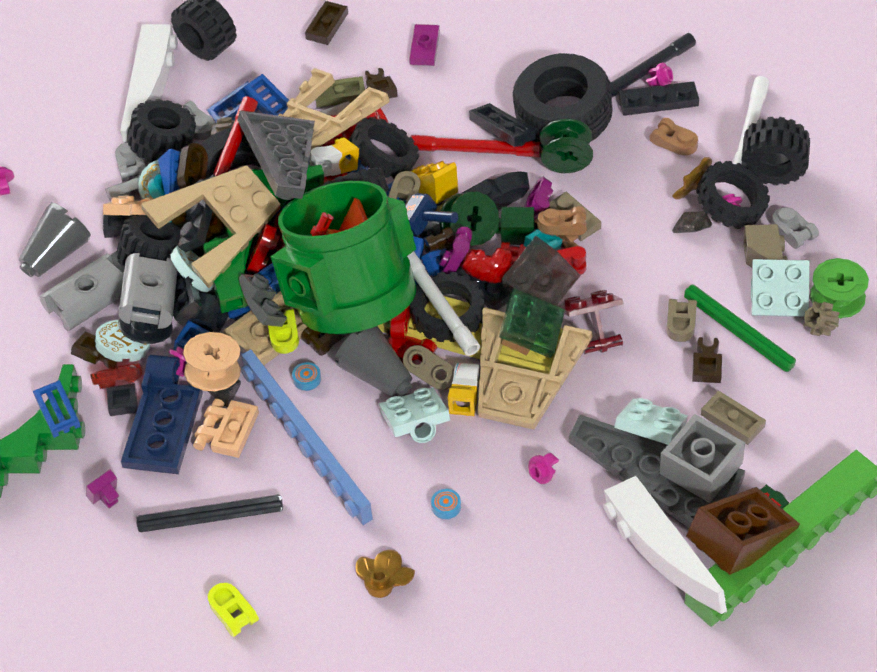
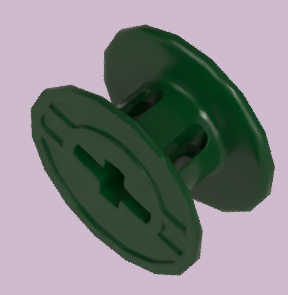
M559 119L545 126L540 134V143L544 147L541 152V161L545 167L553 172L562 174L574 173L587 167L593 159V149L589 145L592 140V132L588 125L575 119Z
M459 193L448 198L442 206L441 211L456 212L458 214V221L456 223L440 222L441 229L450 227L456 236V232L460 227H468L472 231L470 246L482 245L488 242L497 232L499 211L494 201L483 193ZM467 216L471 217V222L467 221Z

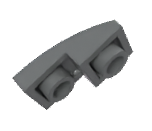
M241 274L239 280L244 297L256 318L262 325L282 327L287 317L279 310V305L272 301L277 292L269 285L268 279L260 274Z

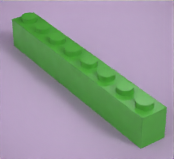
M858 450L853 451L783 508L784 511L800 523L797 530L745 569L729 575L726 571L720 569L717 563L710 567L708 571L724 591L727 612L720 614L694 599L686 592L685 604L710 627L719 620L725 621L737 605L741 602L747 603L760 586L770 584L777 576V572L783 567L788 568L792 566L800 553L805 549L811 550L823 534L833 532L846 515H853L860 508L863 501L868 497L872 499L877 495V466Z

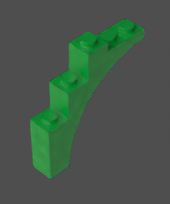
M321 164L315 166L308 165L304 193L315 189L319 185H324V172ZM252 169V172L281 204L280 209L295 199L285 200L275 196L263 170ZM225 225L227 238H214L203 245L204 255L233 236ZM258 233L249 241V245L231 261V265L224 273L221 272L213 281L222 313L249 306L244 297L239 277L246 272L250 249Z
M63 364L58 380H60L81 427L75 429L72 426L67 433H64L62 430L58 432L59 436L54 438L39 409L20 428L0 439V498L3 486L8 484L9 474H40L42 462L47 460V450L79 449L80 438L85 437V422L80 421L78 414V400L76 396L82 390V378L77 376L74 364ZM57 389L53 390L52 393L65 420L70 419ZM47 399L45 405L56 425L59 423V420L49 399Z

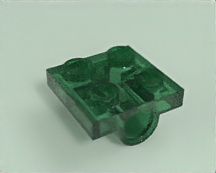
M513 289L508 299L499 337L551 358L556 350L565 309Z

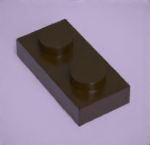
M325 1L305 31L306 40L329 45L348 15V6Z

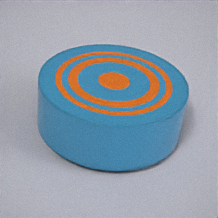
M301 363L292 372L293 383L300 390L309 391L315 389L321 382L320 369L313 363Z
M451 489L437 491L431 499L432 511L435 516L441 519L456 517L461 511V498L459 494Z

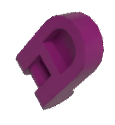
M544 176L532 187L524 207H534V220L538 218L539 212H543L549 207L548 199L553 193L551 188L552 182Z
M460 227L457 230L451 252L446 250L439 262V265L443 266L441 272H445V274L456 272L466 256L472 239V231L468 227Z

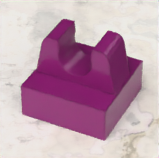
M111 469L86 486V497L93 505L101 500L110 509L119 502L117 499L119 494L115 490L117 488V477Z

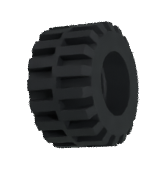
M186 0L171 14V23L178 39L193 55L205 61L215 59L233 44L237 38L236 27L232 18L222 4L216 0Z
M155 99V101L147 100L145 103L138 104L137 108H134L132 112L128 145L131 146L133 153H137L139 158H144L150 163L158 160L169 149L181 152L183 147L193 143L196 129L195 118L187 108H182V105L178 103L175 104L169 100L162 101L161 99Z
M767 117L766 120L759 119L757 124L752 123L749 125V129H746L744 133L741 164L744 165V168H750L755 171L754 174L763 179V184L779 185L783 183L786 185L790 184V181L795 182L799 180V176H804L806 170H808L810 154L809 133L807 130H804L803 125L796 124V121L792 119L786 120L785 117Z
M147 215L131 216L125 220L122 227L116 256L124 266L127 257L134 253H140L139 257L167 261V258L171 259V251L179 244L181 228L172 222H168L158 229Z

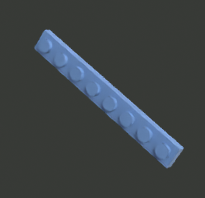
M252 350L241 354L243 361L241 371L247 382L252 381L255 384V390L262 401H268L273 416L277 420L281 418L289 437H295L298 440L301 452L306 458L311 457L319 476L327 478L332 493L337 498L341 496L348 514L352 518L356 516L362 525L372 521L371 503Z

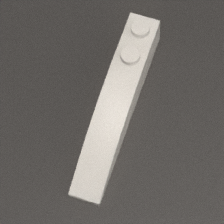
M142 24L121 126L123 143L128 142L131 115L134 108H137L138 104L145 103L147 100L155 101V99H161L170 67L174 66L173 49H177L178 46L177 35L173 34L171 24Z
M636 476L604 490L607 503L603 504L606 515L610 520L615 519L618 530L624 539L629 538L642 556L681 590L720 614L727 612L723 589Z

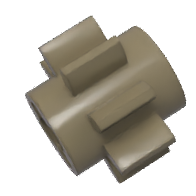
M813 302V307L805 311L804 326L811 327V335L831 336V331L839 326L838 315L840 313L832 311V303Z

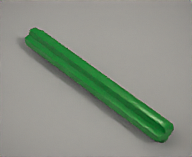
M691 284L686 288L684 297L687 300H697V307L783 371L789 372L794 368L796 359L696 285Z

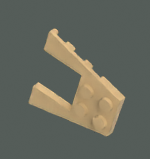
M314 68L311 71L312 77L310 80H304L299 87L300 93L295 99L291 98L287 103L288 109L283 115L279 113L278 116L314 120L312 150L388 104L390 100L387 93L368 87L336 117L310 109L307 106L335 83L332 74Z
M247 165L141 204L144 213L159 229L204 200L233 234L232 237L191 263L193 271L208 288L214 284L213 281L221 272L224 273L237 254L249 245V241L256 233L259 234L265 224L280 210L281 204Z
M483 308L478 400L479 417L534 430L593 337L592 331L564 325L550 373L545 374L497 363L503 346L501 342L511 321V315Z

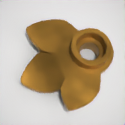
M704 157L699 166L694 168L690 174L683 177L684 186L678 189L672 197L679 200L691 191L696 190L698 182L712 164V159Z
M384 550L377 554L375 559L362 556L356 562L357 576L364 580L368 593L376 598L386 597L394 587L405 586L410 583L414 578L415 570L401 567V555L395 550Z

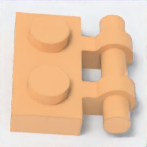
M134 196L111 198V202L103 204V215H146L142 210L141 204L153 200V198L148 197L141 201H134Z
M214 399L212 405L208 406L204 413L205 420L202 426H199L195 432L196 439L193 447L197 450H203L206 443L211 441L212 452L239 458L258 417V406L231 400L228 408L225 409L223 408L224 402L222 400ZM221 421L219 428L215 429V423Z

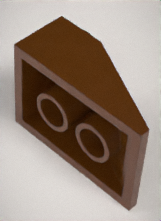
M754 487L698 508L686 537L699 550L703 551L717 563L720 569L730 575L752 565L797 530L800 523L760 489Z

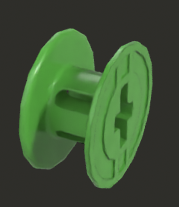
M835 258L824 261L814 270L812 280L814 285L810 293L812 304L813 302L832 303V311L839 312L838 317L840 319L852 317L861 311L865 305V291L868 288L869 278L866 271L858 263L849 259Z

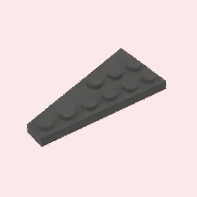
M240 111L238 122L275 196L285 200L292 198L302 199L306 185V174L315 121Z
M581 414L569 435V443L620 480L625 481L636 476L659 507L687 528H690L698 508L737 494L745 477V470L739 468L714 499L708 503L660 474L661 452L668 444L614 428L615 426Z

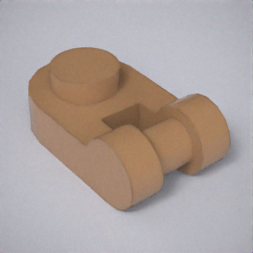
M666 117L659 122L658 129L653 130L649 136L653 144L679 155H691L698 148V136L696 133L676 125L671 119Z
M581 206L573 207L571 210L547 209L538 215V230L548 235H583L587 230L585 221L586 210Z

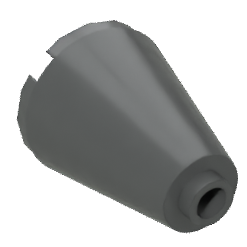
M51 202L46 207L19 258L21 263L19 268L29 277L33 275L40 277L86 244L90 239L91 233L76 217L72 219L66 214L68 210L56 203Z
M378 326L363 330L358 335L353 332L336 353V357L339 359L335 361L337 366L391 397L405 396L412 388L411 374Z

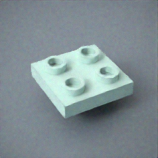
M753 259L751 316L805 317V311L809 309V260Z
M433 387L420 388L412 394L402 397L394 396L386 402L379 403L381 414L394 436L398 437L410 433L413 440L418 443L430 441L435 436L436 425L450 421L449 411ZM424 422V424L422 425V427H420V428H415L418 424Z
M633 398L617 416L614 428L669 444L686 425L688 415L680 413L678 409L673 407L663 408L653 405L650 400Z

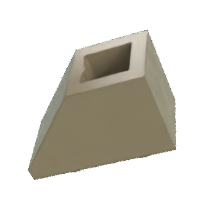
M778 224L745 225L743 246L745 261L748 266L752 268L753 259L788 260L787 256H782V251L785 250L784 235H779Z

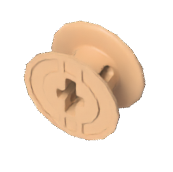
M207 332L191 338L185 345L183 355L187 364L185 365L184 375L187 382L193 387L203 391H219L229 388L239 379L241 368L237 360L240 357V347L231 336L223 333Z

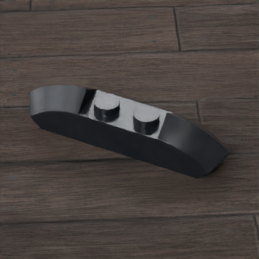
M528 172L499 173L462 193H483L494 201L499 211L502 207H506L525 196L530 189ZM445 202L437 206L436 211H441ZM467 216L468 222H471L472 220L471 217ZM429 221L421 237L424 238L431 234L436 236L442 233L440 222Z

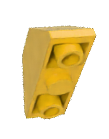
M440 161L426 166L423 164L411 170L420 179L419 193L430 195L436 205L458 193L457 166L455 162L445 164L444 161Z

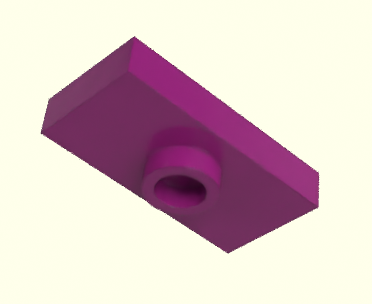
M415 24L409 58L410 65L435 66L440 33L439 25Z

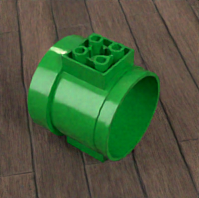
M344 181L312 189L304 193L302 199L295 198L282 210L279 215L278 224L283 234L285 247L272 255L271 260L285 305L297 308L302 322L307 327L328 334L359 332L393 319L411 304L416 294V284L410 260L407 256L416 250L404 201L387 197L383 188L376 184L365 181ZM354 198L360 200L368 218L366 221L338 233L312 236V227L317 226L323 212L333 216L328 229L339 231Z

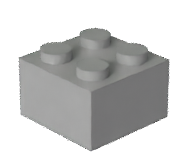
M694 414L661 452L660 474L710 503L743 464L745 442Z

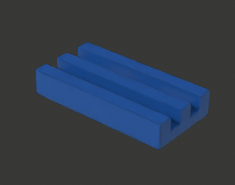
M60 380L33 391L34 397L54 438L59 436L58 432L62 430L64 433H67L72 426L75 429L81 427ZM55 389H57L70 416L68 420H65L52 393ZM45 393L59 420V423L56 425L41 396Z

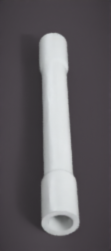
M758 76L754 80L750 95L751 100L733 164H737V162L742 163L744 133L746 129H749V125L752 123L757 124V120H759L769 87V80L766 77Z
M413 251L407 257L410 260L415 280L451 330L454 339L465 355L471 356L480 349L479 343L470 330L464 326L425 270L421 260Z

